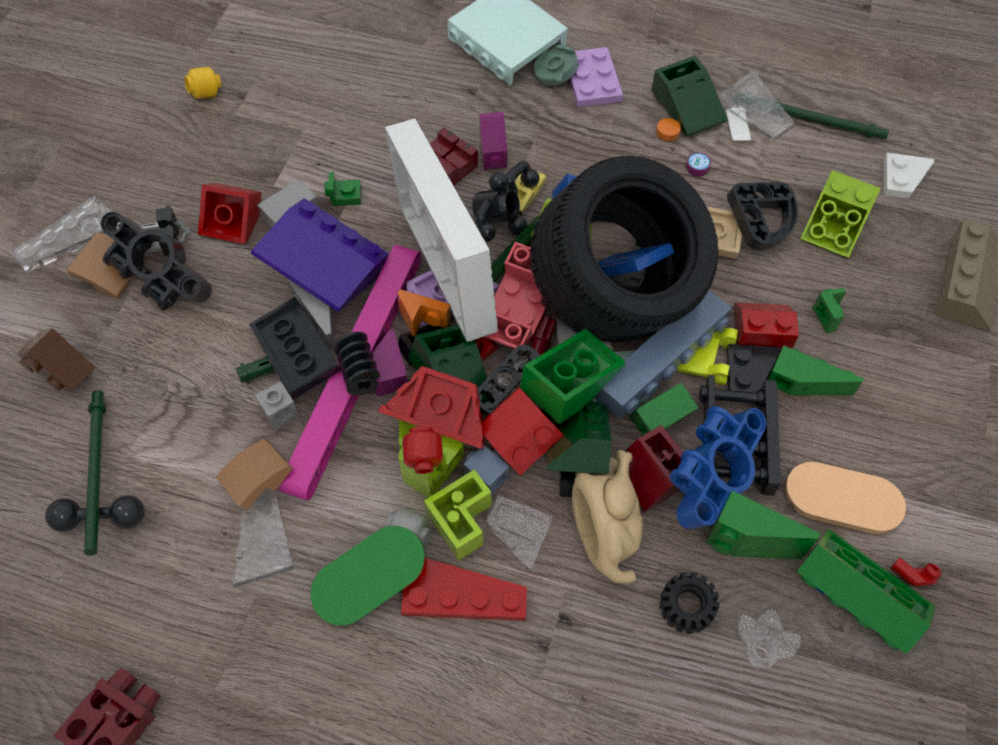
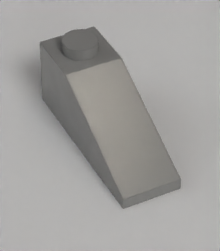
M287 279L292 295L296 297L330 349L334 348L333 308Z

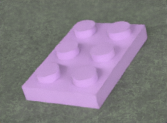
M608 47L575 51L579 66L576 73L569 80L577 107L622 102L623 93Z

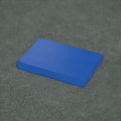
M667 243L613 254L597 263L603 272L610 277L638 272L673 254L674 251L672 244Z

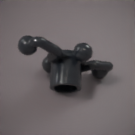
M526 161L517 163L507 174L495 172L489 179V186L492 190L480 191L475 194L472 202L477 229L485 242H489L495 237L496 230L492 223L509 221V231L517 236L527 227V221L518 215L520 201L517 196L518 189L515 179L521 174V183L527 188H533L539 183L540 177L539 173L532 169Z

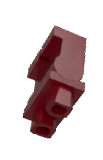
M444 127L437 132V138L430 143V146L454 186L478 167V150L464 140H460L458 136Z
M120 668L108 682L100 678L95 685L96 688L86 696L53 736L65 745H133L143 734L147 725H150L156 716L151 711L156 706L161 695L144 684L134 698L131 699L126 694L138 679L123 668Z

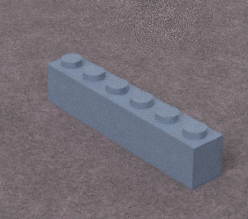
M708 291L704 299L692 312L682 319L662 327L624 360L626 362L625 367L594 396V399L602 405H607V410L618 420L626 413L632 414L639 406L642 398L652 396L662 380L668 381L671 379L681 363L686 365L693 358L695 351L699 347L705 348L716 332L721 333L730 323L728 317L732 308L711 291Z

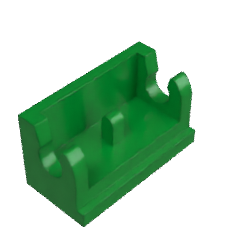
M679 383L637 408L629 418L640 433L645 435L660 425L666 429L690 413H693L699 407L683 384Z

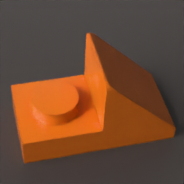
M399 289V311L412 336H415L422 321L431 326L443 328L449 326L451 321V304Z

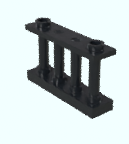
M708 375L705 385H701L699 391V401L704 402V421L707 418V410L715 406L714 400L753 403L764 414L766 428L752 453L761 458V466L755 469L754 480L758 484H762V495L774 496L781 485L777 381L765 380L761 390H757L755 393L714 389V375ZM714 457V468L718 477L731 478L730 466L715 465Z

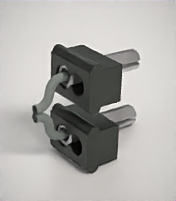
M169 205L166 208L156 209L157 222L140 225L144 230H158L172 236L181 244L185 241L186 236L190 234V228H185L182 222L177 221L172 207ZM179 225L185 231L181 240L177 237L179 235ZM160 241L152 243L151 248L145 252L163 251L165 257L169 256L170 253L168 246Z

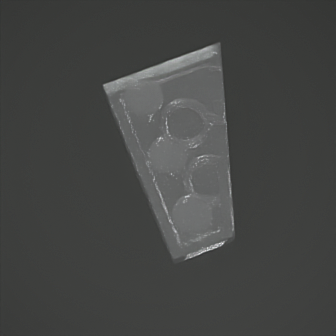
M754 70L718 95L725 109L774 141L795 127V123Z

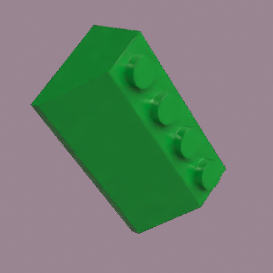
M831 529L825 532L797 570V573L801 575L802 580L812 588H819L828 595V599L835 606L847 609L855 615L854 617L859 624L867 629L872 628L882 636L883 641L895 650L900 649L907 654L931 626L935 609L933 603Z

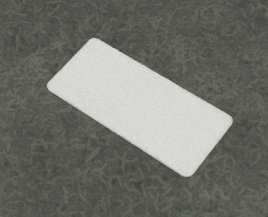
M726 110L732 140H751L745 110Z

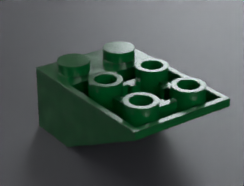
M696 56L655 70L651 91L670 116L680 123L681 130L687 137L727 122L728 118L710 75Z
M459 325L415 336L409 358L417 371L424 366L476 384L478 388L487 379L476 342L474 340L467 342ZM492 391L488 395L481 394L483 396L482 403H493L491 401L493 397Z

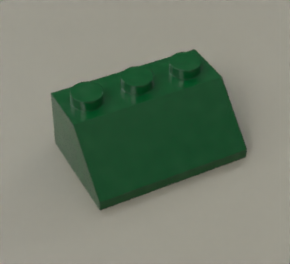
M591 401L560 424L558 422L554 423L563 436L548 450V470L609 474L612 439L607 405Z

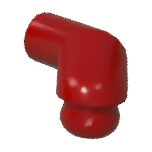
M901 557L890 567L907 583L915 587L932 586L937 583L938 578L941 576V570L935 564L928 563L926 567L913 568Z

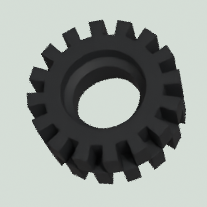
M682 572L679 577L675 575L671 578L670 582H667L661 594L659 605L663 609L661 613L663 619L668 618L667 624L670 627L673 624L677 626L676 631L682 632L684 629L687 630V634H692L696 630L699 633L705 627L707 628L717 615V610L720 606V602H717L719 594L718 592H713L715 586L712 582L709 585L705 582L707 580L705 576L702 575L701 579H699L695 572H691L690 576H687V572ZM691 592L699 598L701 608L697 613L689 614L680 609L677 600L681 593Z

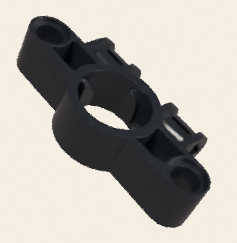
M110 211L102 217L100 224L102 230L114 240L104 254L103 262L107 266H113L119 271V276L123 279H128L135 274L147 280L141 289V294L153 299L159 309L162 311L169 309L180 295L196 302L206 301L212 293L210 283L186 264L185 250L177 239L158 230H144L132 219L117 212ZM120 222V227L116 230V226ZM160 241L169 248V260L166 261L164 268L160 272L151 275V271L144 265V254L151 248L152 243ZM198 283V290L193 294L192 288Z

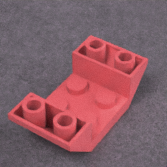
M518 242L514 243L504 263L505 275L494 295L498 332L483 336L486 339L512 349L519 345H528L531 342L532 336L536 334L541 320L548 307L542 306V295L539 293L533 278L532 263L530 262L531 247Z

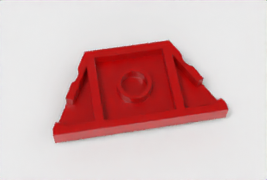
M422 366L412 375V379L408 383H404L396 391L397 394L378 410L382 414L416 426L432 427L438 434L482 450L484 448L479 392L476 384Z

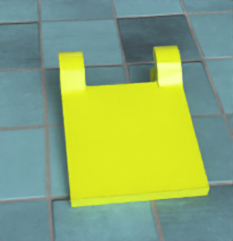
M726 328L721 333L716 332L710 343L703 349L699 347L695 351L693 358L686 365L681 363L677 367V371L708 378V375H714L715 383L726 385L730 366L726 364L714 365L719 344L724 348H727L728 344H736L738 330Z

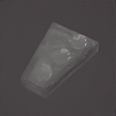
M266 487L248 511L242 508L240 520L241 533L239 546H237L236 550L237 562L232 579L234 588L295 569L277 492Z

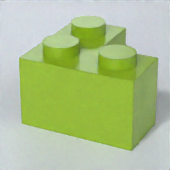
M441 435L443 461L440 465L433 468V472L428 474H417L415 469L409 468L404 464L402 447L398 454L403 482L427 498L437 493L465 456L464 444L462 442Z
M474 469L424 500L426 515L458 561L483 546V532L473 517L492 506L491 491Z

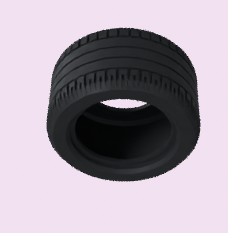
M618 156L595 163L585 169L554 197L538 218L530 248L531 268L537 289H539L542 299L545 300V304L548 305L549 309L551 308V312L555 313V316L559 317L563 324L568 325L569 328L577 331V333L586 329L597 339L604 342H627L646 336L688 315L708 293L716 274L719 253L716 229L712 222L711 214L699 193L696 192V189L683 176L660 162L639 156ZM606 221L617 224L626 229L636 239L641 249L669 243L672 244L674 253L646 267L644 279L639 290L636 293L631 292L613 282L598 265L590 244V223Z

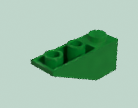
M783 346L768 380L777 381V389L792 396L854 395L864 378L855 375L851 371L832 366L824 360L805 355L797 349Z

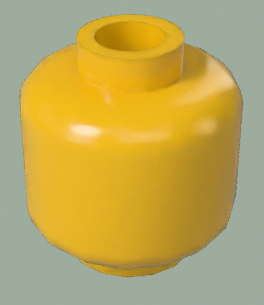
M210 67L192 68L184 76L188 94H192L196 99L215 97L218 93V88H221L219 74H215Z

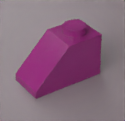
M504 112L479 114L480 151L483 169L507 167L508 151Z
M390 330L373 352V360L377 365L376 370L380 374L379 379L376 381L378 382V387L375 390L377 397L396 392L404 383H408L395 331Z

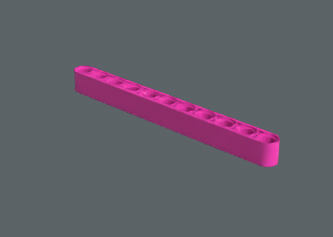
M396 244L391 249L352 332H364L367 334V342L370 343L371 352L375 351L394 322L399 311L398 291L399 289L407 291V282L414 278L418 270L421 251ZM341 371L329 378L288 462L293 469L280 484L279 491L281 493L309 501L315 493L359 395H351L347 392L346 383Z

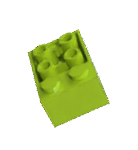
M832 170L800 240L849 258L881 188Z

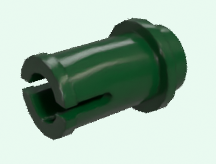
M268 356L245 365L240 363V367L236 368L241 383L247 382V384L252 379L273 373Z

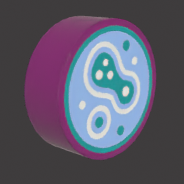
M695 152L688 156L686 170L690 174L703 176L709 172L711 159L708 155Z

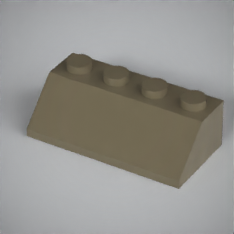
M963 219L951 238L935 316L989 332L998 291V238L990 226Z

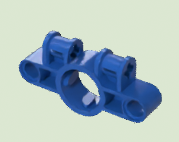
M712 406L707 410L706 420L697 427L695 432L703 444L699 445L695 450H685L681 455V463L677 469L670 473L669 477L671 482L685 494L677 509V519L683 528L691 530L714 524L731 492L741 493L751 486L755 475L752 453L766 428L765 416L759 409L751 408L735 415H731L725 409L717 406ZM716 450L727 459L731 469V479L727 484L718 477L714 468Z

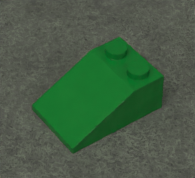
M584 329L525 364L520 388L560 424L579 412L625 367L626 362L588 330Z
M732 491L706 543L712 545L715 551L724 555L730 554L734 557L802 559L818 540L821 533Z

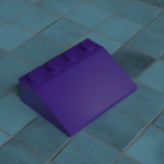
M305 198L290 207L251 251L253 256L338 312L378 278L389 255L388 252L381 249L377 244L372 243L358 234L357 231L349 228Z

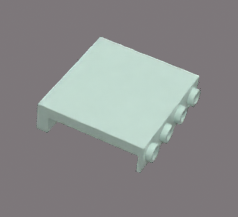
M476 0L448 19V37L450 40L462 47L467 54L472 55L484 67L490 69L499 79L504 80L509 85L513 84V73L552 45H566L568 28L530 0Z

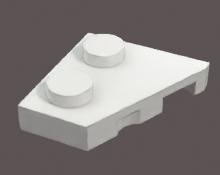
M886 153L884 157V195L909 199L925 174L930 170L934 159Z

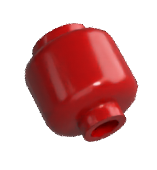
M418 426L411 428L409 433L403 437V462L407 467L415 469V473H431L434 471V467L442 463V437L432 427Z

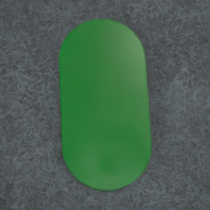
M387 526L374 532L325 566L316 575L311 587V601L316 613L330 624L348 625L358 621L413 583L421 574L424 565L425 548L421 539L413 531L404 527Z

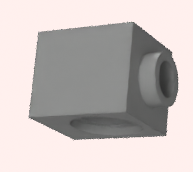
M280 381L255 395L262 412L274 431L300 418L292 398Z

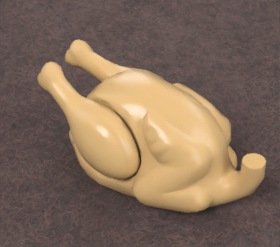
M618 450L616 459L610 457L609 474L591 475L585 472L576 473L572 489V509L580 538L593 566L611 581L629 584L635 582V573L632 570L621 571L618 564L634 555L639 549L642 539L643 519L638 497L629 478V463L632 461V454L624 450Z

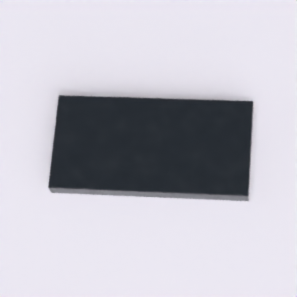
M296 297L249 324L293 400L341 371L338 363Z

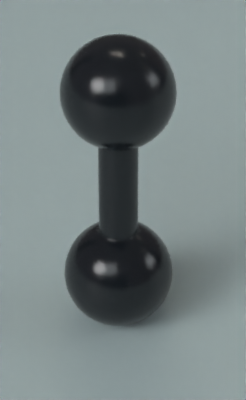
M131 495L117 498L110 507H99V519H110L115 526L121 529L136 527L142 522L145 515V507L142 501ZM60 498L53 501L47 507L45 520L51 529L57 532H67L74 529L80 520H86V508H80L79 504L72 499Z

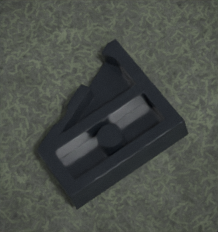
M728 344L726 349L727 365L730 366L728 390L755 393L757 390H761L764 381L781 352V347Z

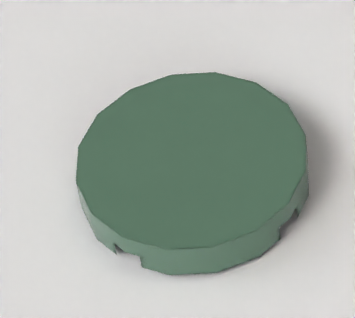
M566 45L554 46V49L550 51L548 49L537 57L534 63V71L538 81L547 86L564 83L576 73L579 66L578 57L573 48Z

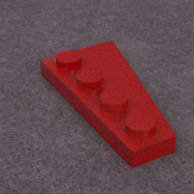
M425 558L419 577L403 589L401 614L402 616L526 621L527 587Z

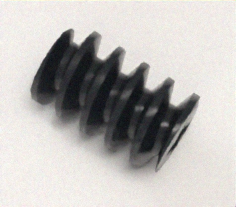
M364 332L346 334L339 338L334 346L347 392L356 396L365 395L376 390L378 387V382L376 381L380 377L379 371L376 370V362L373 360V352L370 351V343L367 342V334Z

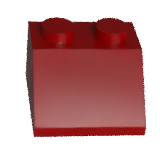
M219 183L203 184L201 189L198 235L247 244L260 215L258 204L261 203L262 192Z
M744 302L734 303L735 329L738 330L736 344L781 347V350L783 346L788 348L794 347L799 337L797 312L790 306Z
M520 387L482 421L483 435L520 476L563 436L559 428Z

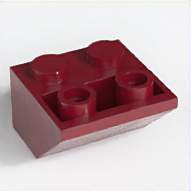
M662 425L639 437L625 450V452L632 454V461L629 463V478L638 497L639 506L644 513L681 491L671 482L669 477L670 473L677 469L681 463L683 451Z

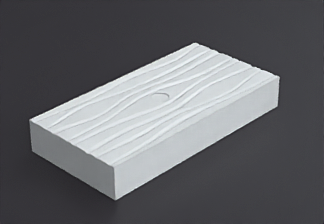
M416 119L385 127L400 208L447 303L451 304V311L466 341L468 342L498 332L493 278L491 277L490 250Z

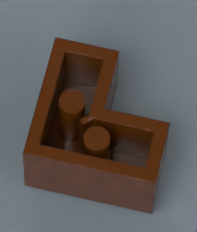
M53 328L41 330L16 353L22 358L19 363L31 373L34 371L45 373L49 377L46 381L59 392L62 389L71 392L95 368Z

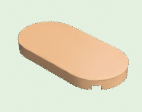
M805 462L796 466L785 481L784 493L788 502H791L797 513L812 520L870 534H884L897 527L903 521L906 514V503L900 490L890 481L878 476L818 462Z

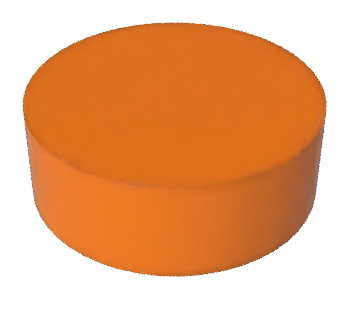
M664 118L658 122L656 134L661 140L674 141L679 137L681 125L675 119Z

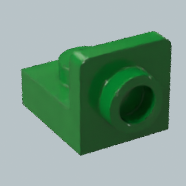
M329 172L328 181L324 182L325 196H330L332 206L361 205L360 179L336 181L334 172Z
M844 288L822 291L812 307L826 333L836 331L844 318L843 310L839 305L846 293Z

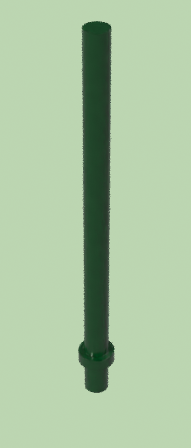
M737 92L734 97V102L866 134L868 138L874 136L886 139L889 130L875 127L876 124L873 123L867 125Z
M100 390L92 392V400L88 405V413L91 414L84 540V554L88 556L96 555L98 548L103 415L106 413V405L103 403L104 393Z

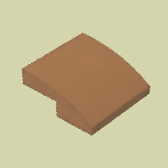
M96 232L67 271L70 276L92 284L97 291L118 299L135 274L128 279H123L119 276V271L113 266H107L103 262V256L114 240L107 235Z
M262 439L238 454L221 470L216 478L237 505L248 511L266 487L275 492L293 467L268 440Z

